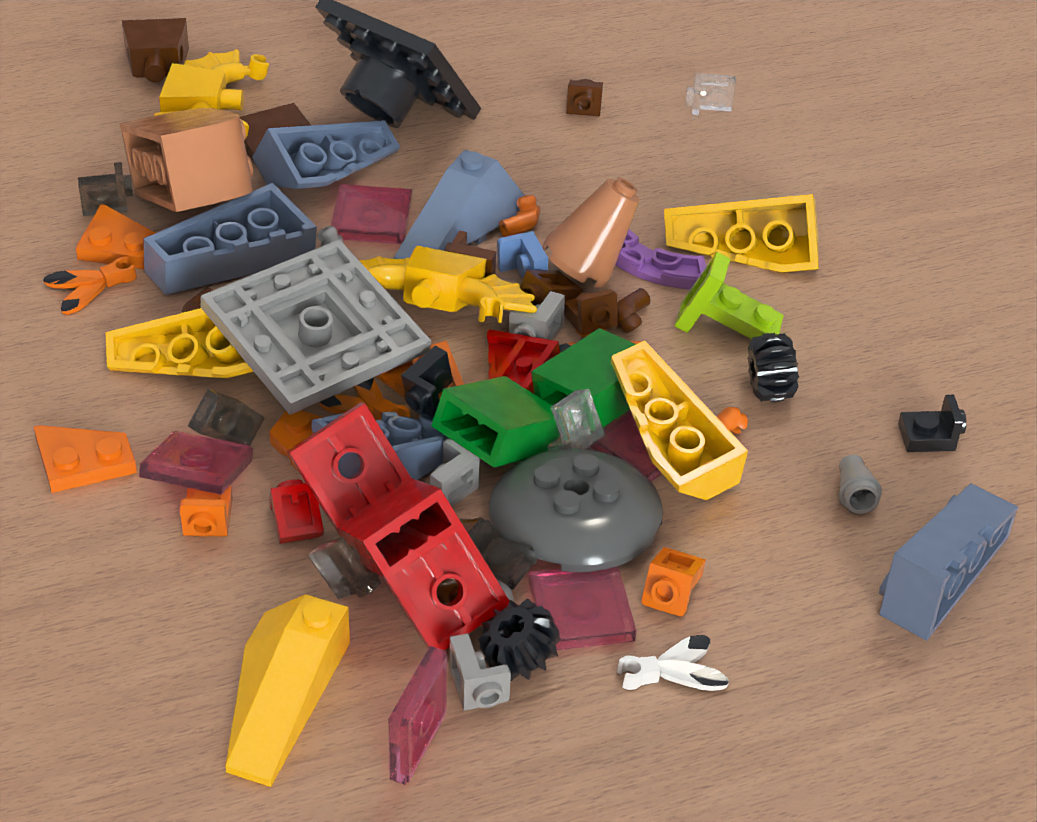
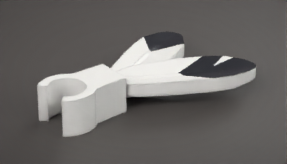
M695 635L683 639L663 653L658 659L656 656L640 658L635 656L622 657L617 668V673L619 674L626 671L635 673H626L622 688L628 690L637 689L645 684L657 683L660 676L675 683L707 691L725 689L729 684V680L717 669L695 664V662L706 655L710 646V638L705 635Z

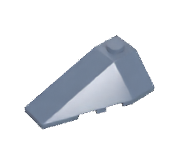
M386 121L268 128L252 159L267 185L273 183L278 187L293 189L323 187L398 152L400 145Z
M464 150L445 171L396 252L394 259L410 258L416 246L444 251L446 244L453 242L459 230L467 232V245L472 242L480 244L487 240V233L499 227L501 220L516 216L517 211H519L516 202L519 197L525 195L498 160L478 152Z

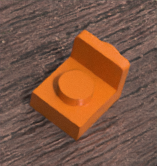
M188 486L186 499H182L180 503L183 536H228L233 500L231 486Z
M663 547L650 562L641 600L642 604L682 617L687 611L691 590L703 576L706 559Z

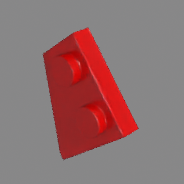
M491 329L487 332L489 379L506 376L534 394L531 371L560 353L559 341Z

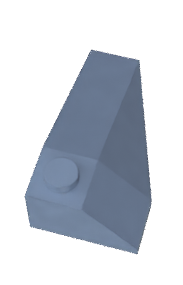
M383 412L382 419L376 420L411 478L418 480L443 464V442L449 438L431 426L433 418L423 412L420 413L419 419L398 416L396 412ZM342 414L312 420L311 428L313 434ZM349 452L340 458L338 470L343 477H352L359 471L360 459L357 454Z

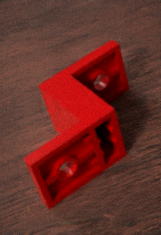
M359 403L286 451L356 562L384 579L433 656L437 657L450 647V637L471 633L481 626V623L494 617L493 609L502 611L508 607L510 600L442 490L410 477L365 403ZM354 452L360 459L359 471L352 477H343L338 470V462L344 454ZM445 579H455L458 584L457 596L449 603H441L437 598L438 585Z

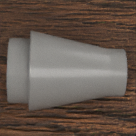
M848 455L844 457L839 463L840 502L853 513H868L875 509L882 495L881 485L865 466L860 456Z

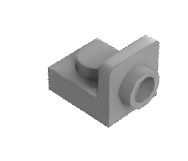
M550 291L541 305H536L537 311L535 313L512 310L509 314V333L554 340L564 326L565 295Z
M450 438L443 442V464L430 474V485L442 490L451 507L479 488L480 458Z
M468 633L450 637L449 668L463 711L479 707L489 708L509 701L511 673L508 665L486 668L482 651L474 652Z

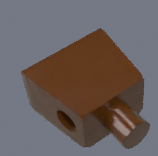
M186 18L122 20L125 51L133 77H146L151 82H160L164 77H167L172 63L184 65L189 51Z

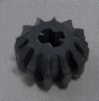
M774 332L753 337L748 346L749 356L747 357L753 393L761 402H779L787 398H793L798 389L797 380L799 378L798 362L796 360V350L793 348V341L785 333L775 334Z
M526 599L520 605L510 600L507 609L502 612L493 609L494 619L481 623L484 634L478 639L480 649L485 655V661L489 667L508 665L511 681L519 674L529 680L532 670L536 668L546 671L545 660L558 656L556 644L561 641L560 632L550 612L544 609L542 605L537 606L530 599Z

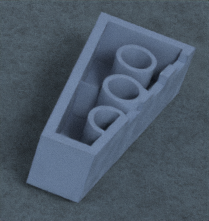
M271 183L245 196L231 200L143 238L144 272L165 295L252 275L314 250L316 247L317 226Z
M972 483L957 496L953 495L947 505L894 553L890 572L884 578L879 589V594L884 596L879 615L927 641L1008 539L1018 506Z

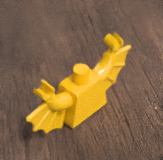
M238 49L226 53L208 52L202 58L186 60L184 65L172 63L159 96L160 112L154 113L153 116L198 108L243 111L244 90L226 89V85L242 80L246 75L255 80H263L267 75L269 63L266 62L264 55L253 54L250 57L249 66H243L240 63V52ZM243 121L247 138L249 125Z
M416 246L410 258L389 259L377 256L368 260H359L384 289L404 291L403 301L420 308L428 307L448 312H457L467 305H472L479 308V322H484L485 316H493L497 319V323L502 322L503 309L535 313L537 311V307L531 303L535 299L534 295L523 292L518 283L504 281L495 274L485 277L486 259Z

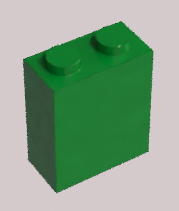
M599 328L531 371L534 394L567 414V421L592 433H596L630 410L611 364V356L636 344Z
M502 376L444 388L431 426L492 467H498L524 460L541 452L555 450L567 414L508 377Z

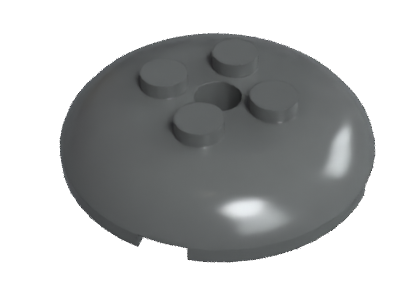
M556 449L541 452L522 460L500 477L489 500L490 525L502 545L527 562L536 565L538 559L557 563L561 564V571L567 572L599 571L627 563L644 553L653 544L655 534L660 525H662V502L650 479L627 461L605 452L590 449Z

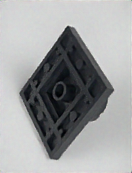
M319 0L315 8L324 17V25L336 32L338 35L337 41L352 52L350 57L356 61L355 66L340 88L341 94L345 96V99L350 104L377 121H386L387 125L393 128L401 126L416 99L431 106L436 102L455 117L461 118L463 114L475 120L481 107L435 43L337 1Z

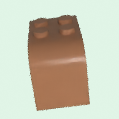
M198 108L119 123L134 195L174 212H180L236 199L253 191L251 179L253 167L246 153L244 143L246 131L239 114L214 108Z

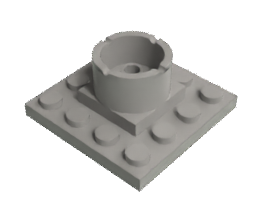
M340 239L201 295L200 307L289 415L333 395H338L344 390L420 357L431 348V339Z

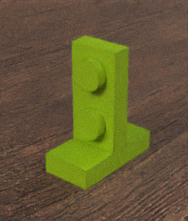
M716 252L681 302L674 324L675 327L688 333L700 315L704 314L752 339L766 333L775 332V334H779L784 315L771 306L762 304L741 293L737 288L724 284L730 258Z

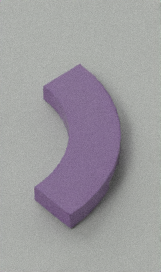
M629 229L616 266L649 282L674 288L691 289L706 268L704 256L678 254L656 248L653 251L639 243V237Z

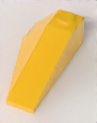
M813 194L664 209L666 246L711 257L716 252H719L729 257L732 262L779 273L819 270L816 201Z
M202 308L105 332L107 368L110 371L230 378L254 372Z
M645 340L611 356V364L650 459L678 492L708 500L740 483L748 450Z
M304 594L263 614L244 648L225 765L226 773L269 787L273 785L350 645L349 607Z

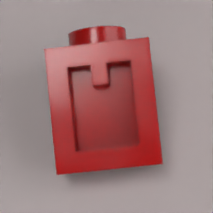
M292 479L279 483L277 488H271L269 503L270 509L274 513L279 544L323 537L324 528L319 502L307 483H303L299 479Z

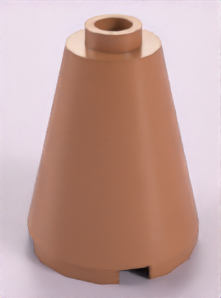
M618 177L617 180L607 179L546 237L542 248L544 251L547 248H550L552 251L549 259L563 272L582 283L591 278L597 280L594 287L606 286L612 276L640 201L639 197L635 194L637 188L631 182L621 177Z

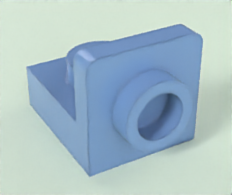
M533 231L497 240V267L500 272L518 269L520 276L523 278L527 270H548L549 258Z

